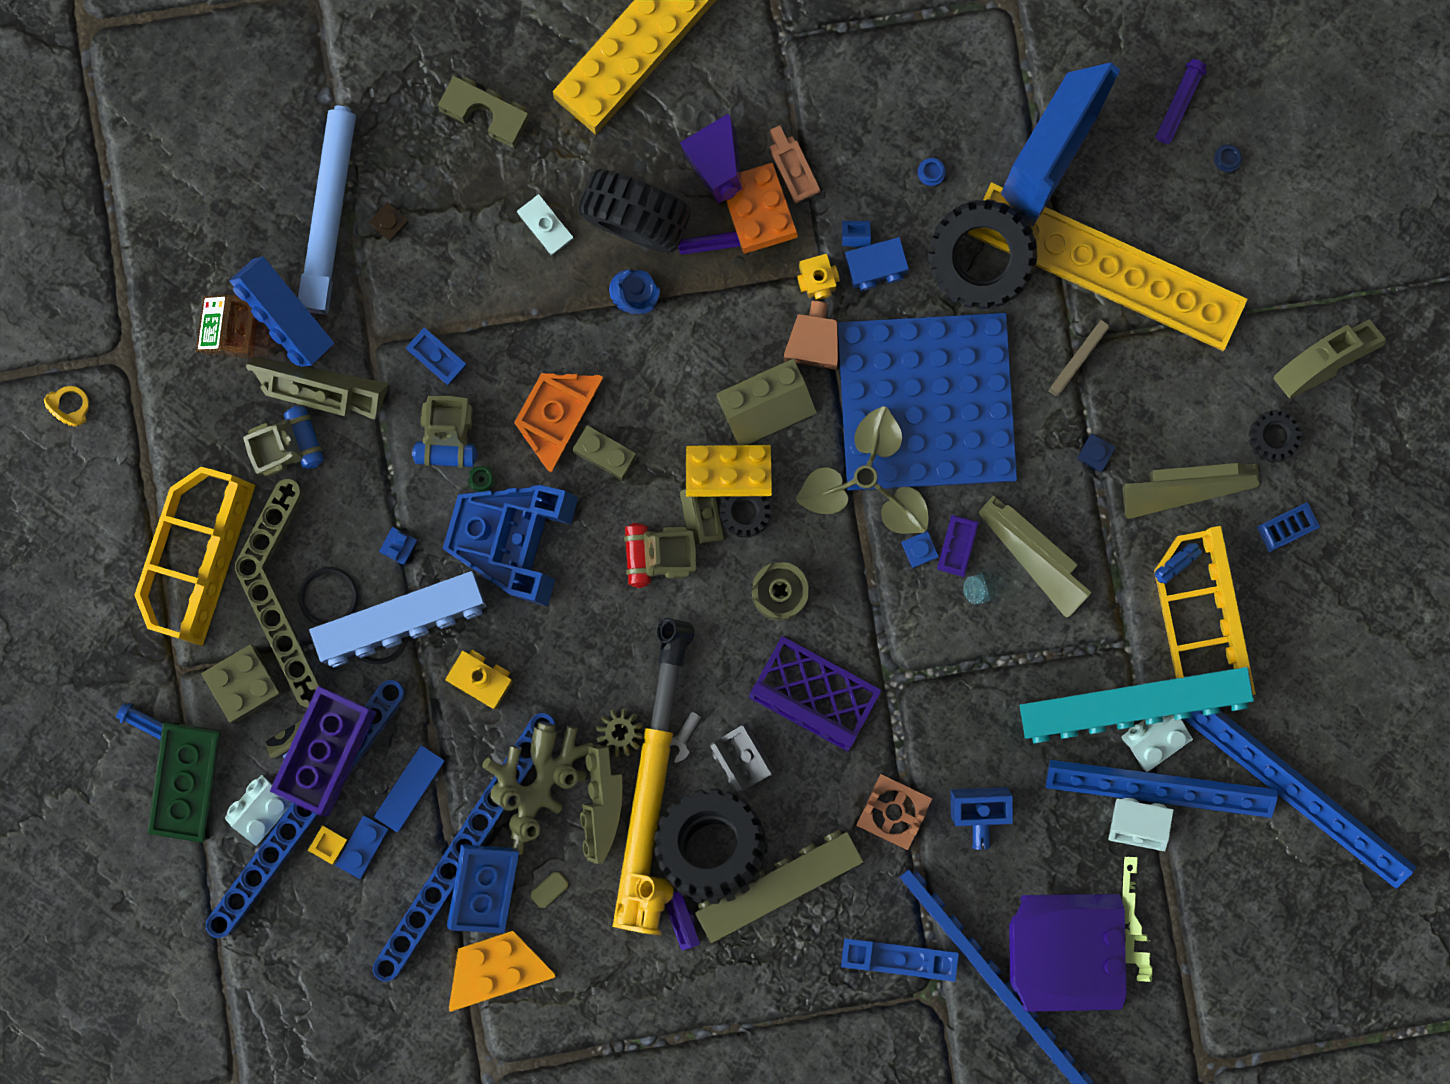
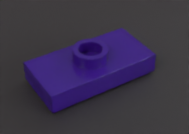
M951 515L937 566L938 571L965 577L979 522Z
M679 891L674 892L671 900L665 904L679 946L683 951L700 945L693 926L695 924L693 913L690 909H687L684 898Z

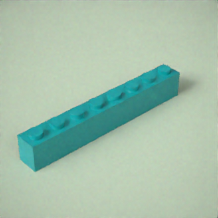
M1244 667L1021 704L1019 706L1025 739L1032 738L1033 743L1050 741L1049 735L1061 734V739L1078 736L1077 731L1089 729V734L1106 732V726L1117 724L1119 730L1135 727L1134 721L1145 720L1146 725L1162 723V717L1174 715L1175 720L1192 718L1191 712L1202 710L1203 716L1220 713L1219 707L1231 706L1232 711L1248 709V703L1254 702L1249 668Z

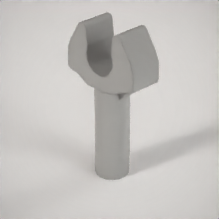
M691 712L678 735L672 738V744L670 743V747L677 745L680 749L679 754L675 758V763L686 759L690 753L686 742L701 719L694 712Z

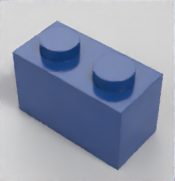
M900 237L847 251L844 255L853 289L860 287L861 291L877 287V282L887 280L888 283L901 281L904 279L903 275H906L909 270Z

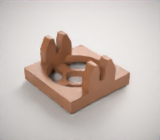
M880 774L856 826L908 850L920 828L919 826L926 815L932 798ZM899 791L895 801H890L886 804L877 800L885 792ZM906 796L910 797L914 803L915 817L905 813V808L902 804ZM890 804H897L901 807L902 816L900 819L893 821L887 818L886 808ZM873 807L883 813L885 822L881 829L874 821ZM900 821L911 825L902 833H889L893 824Z

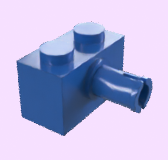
M1007 787L950 789L951 818L955 826L973 825V849L981 850V845L984 846V850L991 847L990 825L1013 824L1012 794Z

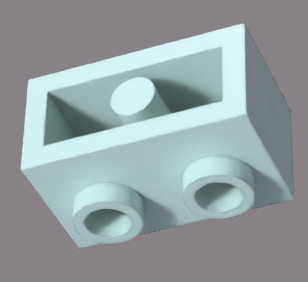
M1133 798L1116 799L1108 840L1165 851L1169 839L1173 809H1168L1165 805L1158 803L1151 805L1142 804Z

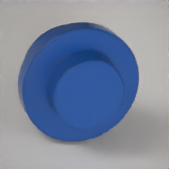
M936 158L925 159L918 167V177L927 186L939 185L945 178V166Z

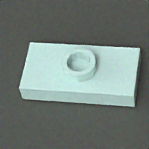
M539 194L517 211V214L551 256L574 239Z

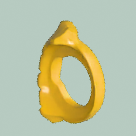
M66 386L60 388L57 392L53 391L46 395L44 399L45 407L58 420L74 427L86 423L85 414L89 409V400L83 390L75 386ZM67 392H75L82 397L83 404L81 408L69 414L63 413L58 408L60 398Z

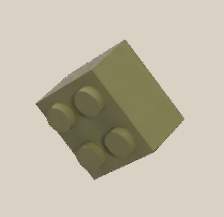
M251 644L201 673L228 721L233 724L283 696L281 689L258 650Z

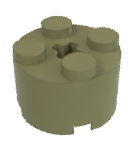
M776 562L766 565L754 578L752 585L753 603L756 609L768 619L774 621L792 619L803 610L807 603L809 595L807 579L804 573L791 563ZM784 585L787 596L776 598L773 587L780 588Z

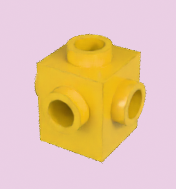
M827 254L800 261L801 275H798L797 279L801 292L806 291L808 298L815 297L816 300L832 296L831 292L836 290V282L840 280L835 265L830 266ZM821 277L823 280L817 281L814 278Z

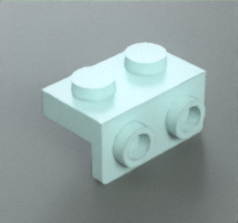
M1174 715L1162 717V723L1146 725V721L1143 720L1121 736L1146 772L1193 740L1182 720H1175Z
M263 775L248 785L246 793L239 801L234 802L229 807L225 816L230 826L255 846L259 844L293 803L269 792L272 784Z

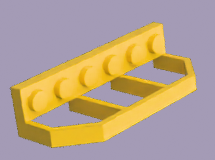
M200 467L170 487L135 592V598L147 629L203 646L255 489L254 484L230 474ZM209 476L229 481L225 489V496L220 511L216 517L214 529L174 518L183 493ZM172 524L211 535L202 566L198 571V578L158 567ZM156 573L195 584L184 620L180 626V632L160 627L148 598Z
M1221 526L1212 527L1202 532L1177 536L1155 568L1154 573L1161 566L1165 567L1164 564L1171 558L1181 542L1203 538L1206 553L1210 552L1212 563L1209 564L1211 580H1216L1217 586L1167 596L1165 584L1159 583L1156 578L1176 679L1184 678L1179 652L1229 642V647L1226 648L1228 663L1233 664L1234 669L1249 668L1254 695L1256 693ZM1214 593L1217 608H1222L1224 619L1220 620V626L1223 636L1226 637L1177 646L1168 602Z

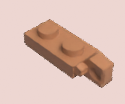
M780 125L771 129L770 135L774 142V145L769 146L771 155L794 204L820 193V188L797 140L795 141L793 136L786 138Z

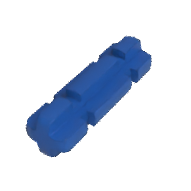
M1189 543L1183 548V552L1179 551L1164 564L1165 567L1161 566L1155 571L1158 582L1168 583L1174 578V575L1177 576L1192 563V559L1194 561L1202 555L1199 545Z

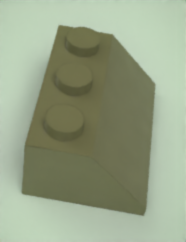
M794 358L716 393L717 401L738 445L752 444L817 414Z

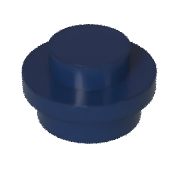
M1225 144L1216 150L1214 163L1220 171L1230 173L1237 170L1241 165L1242 154L1236 146Z

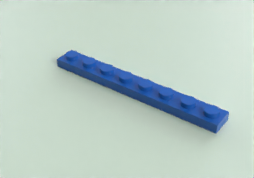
M1050 760L1046 777V788L1117 798H1133L1140 801L1269 818L1273 816L1278 798L1277 789Z

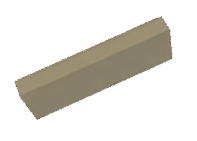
M1100 320L1048 390L1054 396H1059L1109 328L1108 324Z

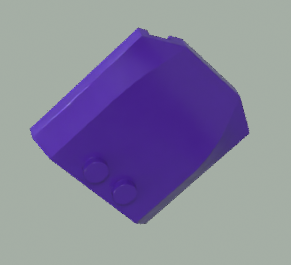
M1120 894L1022 895L1020 899L1022 902L1017 914L1013 915L1009 924L1010 983L1014 991L1018 992L1023 1003L1021 1005L1023 1010L1028 1012L1122 1010L1126 998L1125 908Z

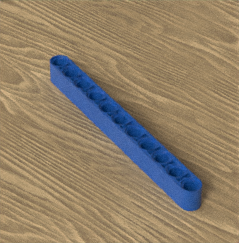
M394 680L384 681L366 703L365 707L379 709L382 713V719L377 724H371L364 744L361 746L348 776L403 703L406 692L400 683ZM389 686H396L399 690V696L394 701H387L384 696L385 690ZM292 803L208 917L206 929L211 936L224 938L234 932L319 817L318 814L312 812L310 816L304 817L300 813V806ZM287 824H292L296 828V835L291 840L285 839L282 834L283 828ZM270 847H275L279 852V858L275 863L268 862L265 857V853ZM254 870L259 871L262 876L261 883L256 887L252 886L248 880L249 874ZM237 893L241 894L245 900L244 906L239 910L235 909L231 904L232 897ZM218 917H223L227 921V929L223 933L217 932L214 927V922Z
M545 713L535 715L514 746L521 747L524 743H531L535 724L540 719L549 720L551 724L555 725L556 731L554 719ZM521 754L517 769L520 772L517 782L522 785L534 766L532 758L525 759ZM496 776L493 777L374 962L373 973L378 980L383 982L391 981L400 975L452 894L456 876L451 880L446 879L442 874V869L447 863H452L456 868L458 867L460 855L458 851L459 842L462 839H469L474 846H483L503 815L505 809L500 806L494 807L489 802L493 786L499 783ZM478 815H485L488 819V826L483 831L476 830L473 825L474 818ZM432 887L438 888L442 895L441 900L436 904L430 903L427 899V892ZM417 911L422 912L426 917L425 925L421 928L415 927L411 922L412 915ZM399 936H405L410 941V947L406 952H401L396 948L395 942ZM384 960H389L394 965V972L391 976H384L380 971V965Z

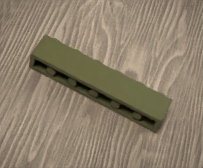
M837 830L824 837L826 843L816 848L815 844L812 843L799 850L801 856L793 861L788 856L773 864L776 870L765 874L764 870L760 871L758 881L756 883L751 881L748 884L750 890L745 894L738 891L734 894L736 899L727 902L726 898H721L719 904H710L709 900L698 904L700 910L695 912L709 941L713 943L863 863L848 832L841 834Z

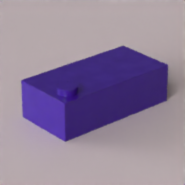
M318 686L269 792L320 816L329 817L377 712L327 688Z

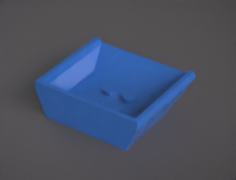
M1112 62L1066 74L1012 166L1001 195L1013 210L1018 211L1024 216L1025 221L1032 227H1034L1097 119L1114 85L1120 69Z

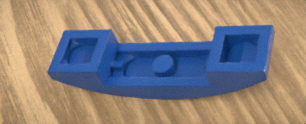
M844 938L841 967L955 982L959 953Z

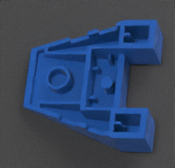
M542 485L522 489L510 488L505 491L496 492L484 491L459 494L443 549L502 588L508 594L524 601L548 606L556 579L540 572L531 571L545 520L549 519L571 525L578 497L567 491Z

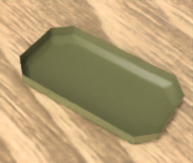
M553 872L531 892V899L539 908H546L568 888V881L560 872Z

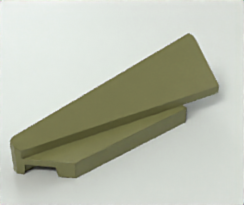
M1230 463L1152 470L1149 473L1150 482L1129 483L1122 487L1125 517L1131 519L1256 488L1260 484L1258 464Z

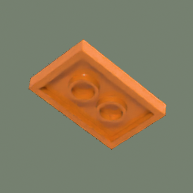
M773 163L740 172L742 190L737 192L734 197L727 199L726 203L743 253H749L798 238Z

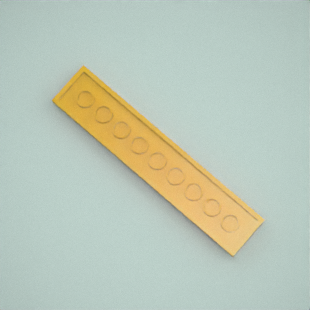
M991 182L983 200H995V202L1009 205L1001 195L1003 187ZM1047 207L1043 209L1034 227L1031 226L1037 242V267L1221 351L1225 350L1248 300L1247 298ZM976 228L967 234L1010 254L1005 238L993 229Z

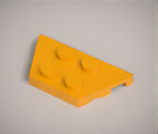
M514 931L501 934L458 949L449 1010L451 1012L555 978L556 975Z

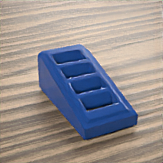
M1308 502L1256 528L1268 551L1271 552L1320 528V525ZM1301 511L1304 512L1310 524L1307 528H1305L1298 514ZM1289 517H1294L1300 529L1299 532H1295ZM1284 521L1290 536L1286 537L1279 522ZM1273 525L1281 539L1278 542L1269 528Z

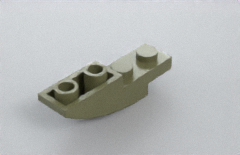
M1370 319L1353 328L1346 325L1321 339L1294 358L1274 375V380L1288 398L1291 399L1336 376L1339 368L1384 346L1386 338Z
M593 745L588 746V754L586 755V766L590 771L591 777L588 792L590 798L593 799V803L582 804L583 812L580 814V822L582 828L585 829V840L583 841L584 855L588 861L601 864L611 848L619 823L622 806V774L612 772L610 769L609 747Z

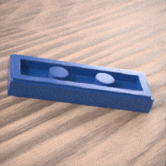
M421 745L374 818L399 833L445 763V760Z

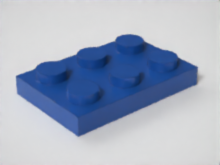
M461 845L447 923L449 930L505 933L519 851L516 848Z

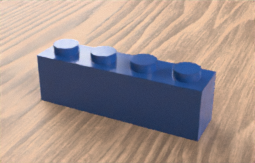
M264 256L252 259L229 280L234 286L233 291L235 294L249 304L252 308L253 316L268 327L272 339L278 344L283 345L288 352V358L295 365L300 367L312 365L334 344L332 339Z

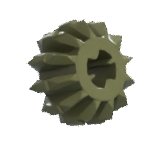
M613 709L610 711L613 718L612 721H609L606 716L601 717V720L607 724V727H596L597 731L606 733V735L598 737L597 742L602 743L608 740L609 742L605 747H609L610 750L612 746H615L613 752L615 757L619 756L620 748L622 747L624 754L629 756L630 751L627 747L629 744L636 750L640 748L633 739H644L643 734L635 733V730L644 727L643 723L632 725L637 718L635 713L626 720L627 709H622L621 718H617V713ZM622 725L623 729L626 726L628 729V733L624 734L625 739L618 741V737L614 739L612 733L616 732V726Z

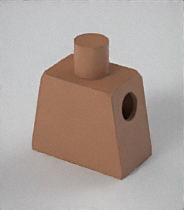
M811 301L809 316L797 315L783 361L786 362L794 358L797 364L836 370L838 362L837 320L826 319L827 303Z

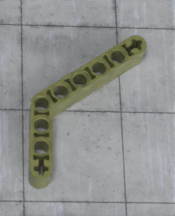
M283 479L275 486L235 563V571L296 700L300 705L308 708L311 701L304 700L307 691L302 685L297 687V684L306 682L311 691H316L318 686H322L266 571L303 499L301 486L294 480ZM292 487L295 495L294 497L288 496L286 499L283 490H290ZM277 501H280L282 504L284 502V504L289 507L288 510H285L282 506L277 505ZM274 511H281L283 515L282 521L278 525H271L269 522V517ZM261 536L269 538L270 543L265 550H258L256 548V541ZM248 561H254L256 563V571L252 575L246 576L243 573L244 564ZM261 586H266L268 589L267 598L263 601H257L255 591ZM271 612H278L281 617L279 624L273 627L269 626L267 623L268 615ZM284 637H290L293 641V646L288 652H282L279 648V642ZM302 662L305 666L304 674L298 678L293 677L291 673L292 666L295 663Z

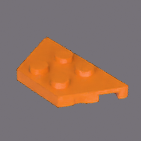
M541 373L514 422L548 472H553L604 379L601 375L583 376L577 374L556 375Z

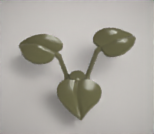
M885 406L870 412L856 429L854 441L857 450L862 453H871L867 465L860 466L855 471L854 479L842 484L843 480L839 472L828 467L819 468L807 477L796 497L800 505L812 512L834 514L841 511L848 504V495L844 489L854 484L865 489L874 487L889 499L881 509L882 521L888 529L900 534L924 533L928 528L929 514L927 505L917 490L911 487H900L893 496L877 483L879 476L872 467L876 454L880 457H890L899 450L902 443L900 426Z

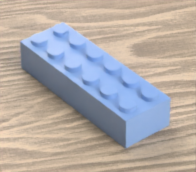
M470 571L309 629L320 662L336 668L349 663V657L355 655L359 656V658L370 656L376 653L374 648L382 645L386 649L402 644L401 639L404 637L420 638L429 634L428 629L437 626L440 629L455 625V619L464 616L469 620L483 614L482 609L487 608L477 577Z

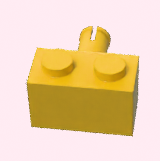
M472 649L469 654L462 651L445 680L496 710L513 683L508 678L510 672L495 664L494 668L484 664L483 662L486 658Z

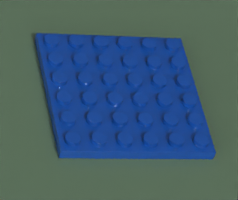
M1006 313L837 323L847 482L854 479L855 471L860 466L867 465L871 453H862L857 450L854 441L856 429L870 412L883 406L889 409L902 432V443L899 450L886 458L876 454L872 465L879 476L877 483L884 489L1017 481ZM854 484L853 486L847 488V491L877 489H875L874 487L870 489H865L858 486L857 484Z

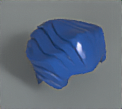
M627 269L620 271L613 277L609 286L610 297L613 303L620 310L630 314L640 315L654 309L660 294V289L651 276L642 270Z

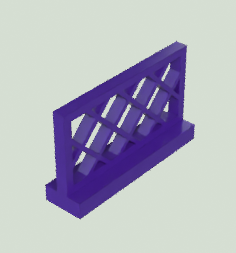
M781 636L748 698L848 752L881 690ZM783 645L794 651L797 661L782 665L779 652ZM800 655L806 658L801 660ZM776 659L778 666L771 668ZM811 661L819 664L822 675L807 678L803 664ZM798 665L803 680L788 684L783 669ZM825 668L832 672L826 673ZM780 671L784 685L773 688L763 682L768 673ZM835 675L843 677L847 688L832 692L827 677ZM823 679L827 694L813 697L809 682ZM850 682L856 684V686L851 687ZM804 684L809 699L798 702L792 698L789 688ZM863 688L873 694L868 703L857 706L853 691ZM785 689L786 694H784V693H782V692H780V691ZM848 692L853 707L838 711L833 696ZM829 698L833 713L822 715L817 712L814 702ZM810 703L811 708H809L808 706H806V705H804V704ZM865 708L863 714L860 717L859 710ZM854 711L858 723L853 731L842 726L839 715ZM835 717L836 722L831 720L830 718Z

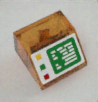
M234 295L203 296L196 352L253 359L258 320L253 316L252 308L249 304Z

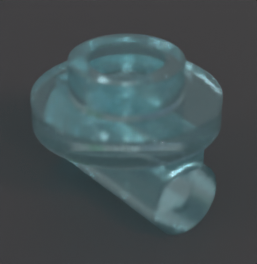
M983 573L970 576L965 580L963 592L970 603L981 604L991 601Z

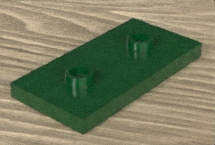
M167 721L163 722L147 834L204 843L221 730Z

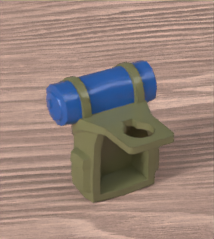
M428 396L427 402L423 403L420 418L421 426L424 427L423 441H417L412 451L415 464L454 466L458 468L474 467L478 453L475 445L468 443L467 431L472 429L473 408L469 405L468 398Z
M293 406L284 413L285 420L273 425L269 422L263 423L250 429L249 433L243 437L249 459L256 474L270 477L287 470L288 465L298 462L301 463L303 468L313 469L325 461L322 447L319 445L311 423L312 419L308 415L305 406Z

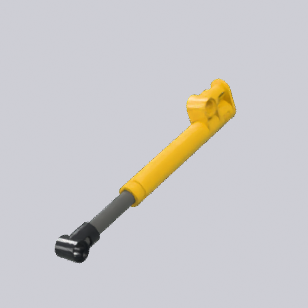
M672 618L662 619L657 627V637L661 641L658 663H661L651 727L650 729L645 728L644 733L645 741L642 745L612 926L653 935H662V931L658 929L660 914L664 911L665 904L673 896V886L665 878L650 876L655 847V832L658 829L671 750L669 747L670 743L672 744L673 733L669 732L678 671L679 666L683 667L686 646L691 644L694 638V628L691 623Z

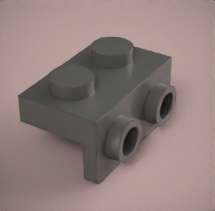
M747 723L710 744L714 759L722 765L727 774L729 784L738 793L745 791L775 773L774 768Z

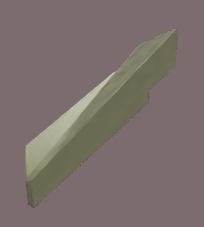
M254 357L246 364L247 370H252L261 382L260 388L266 396L341 416H346L350 409L375 420L378 417L389 386L385 382L309 367H300L294 364Z
M992 496L979 511V515L1065 617L1071 616L1092 593L1070 574L1077 564L1009 505L1005 506L995 496Z

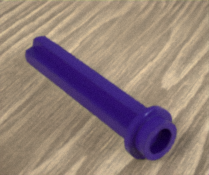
M1191 59L1190 63H1186L1185 67L1187 70L1155 137L1163 144L1171 143L1202 75L1204 76L1207 73L1205 70L1207 65L1197 59Z
M729 232L681 239L678 248L679 253L683 255L740 247L741 245L737 233Z

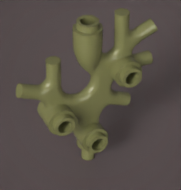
M539 722L538 727L534 728L531 741V758L537 770V777L529 786H522L516 780V769L521 753V748L518 746H510L505 764L499 765L490 758L485 759L482 767L494 774L499 782L491 790L490 796L492 801L508 811L518 807V813L512 816L509 827L512 831L511 838L514 839L512 848H516L519 851V855L523 854L525 842H529L539 835L540 825L534 819L537 811L545 807L558 814L562 810V804L553 799L550 794L551 787L557 784L563 789L573 787L577 781L584 782L586 780V772L575 770L572 764L576 759L586 756L588 754V746H593V744L590 742L575 746L574 742L578 730L576 727L566 726L561 752L556 759L551 757L557 734L555 725Z

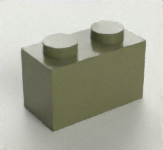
M588 425L573 448L574 454L622 482L637 458L635 452Z

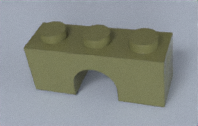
M453 76L438 104L440 112L465 124L473 111L478 109L487 110L493 115L492 123L488 129L489 136L515 149L530 120L528 113L525 112L526 108L514 101L508 104L500 100L502 96L491 89L483 91L477 88V83L465 76H462L461 79Z

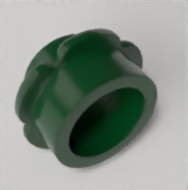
M488 466L472 468L469 472L470 478H468L469 487L477 492L489 491V488H492L496 482L492 469ZM480 477H484L483 482L479 481Z

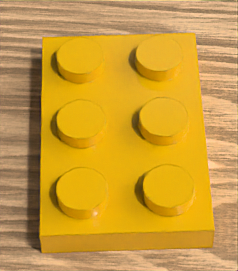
M771 445L686 446V497L772 496Z

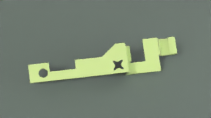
M1124 857L1122 902L1125 908V923L1129 924L1130 929H1125L1126 963H1133L1139 967L1137 981L1151 982L1153 967L1150 965V953L1134 952V940L1151 942V940H1147L1146 934H1142V926L1135 916L1136 893H1130V889H1135L1132 885L1136 883L1130 882L1131 873H1137L1138 857ZM1130 864L1133 866L1132 871L1127 869Z

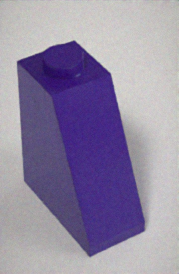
M729 114L724 115L680 142L686 158L718 204L734 197L737 192L742 190L736 130Z

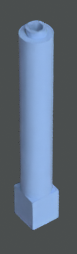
M335 106L334 110L328 111L304 274L302 273L298 294V299L310 313L328 315L333 285L331 279L356 115L351 113V108L345 106Z

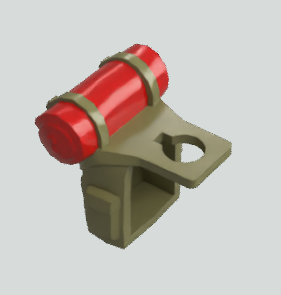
M632 523L625 527L624 542L626 544V575L628 576V585L643 588L651 584V577L665 575L666 579L685 578L690 573L696 571V549L693 531L686 530V527H665L662 532L648 531V526L642 523Z

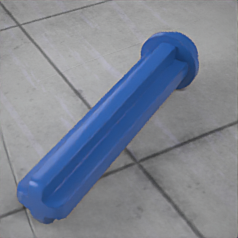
M123 703L116 715V718L120 720L119 723L127 722L161 740L163 723L132 708V703Z

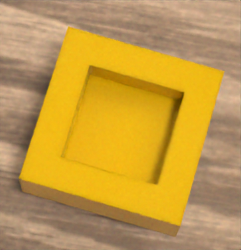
M322 826L308 851L334 865L348 840Z

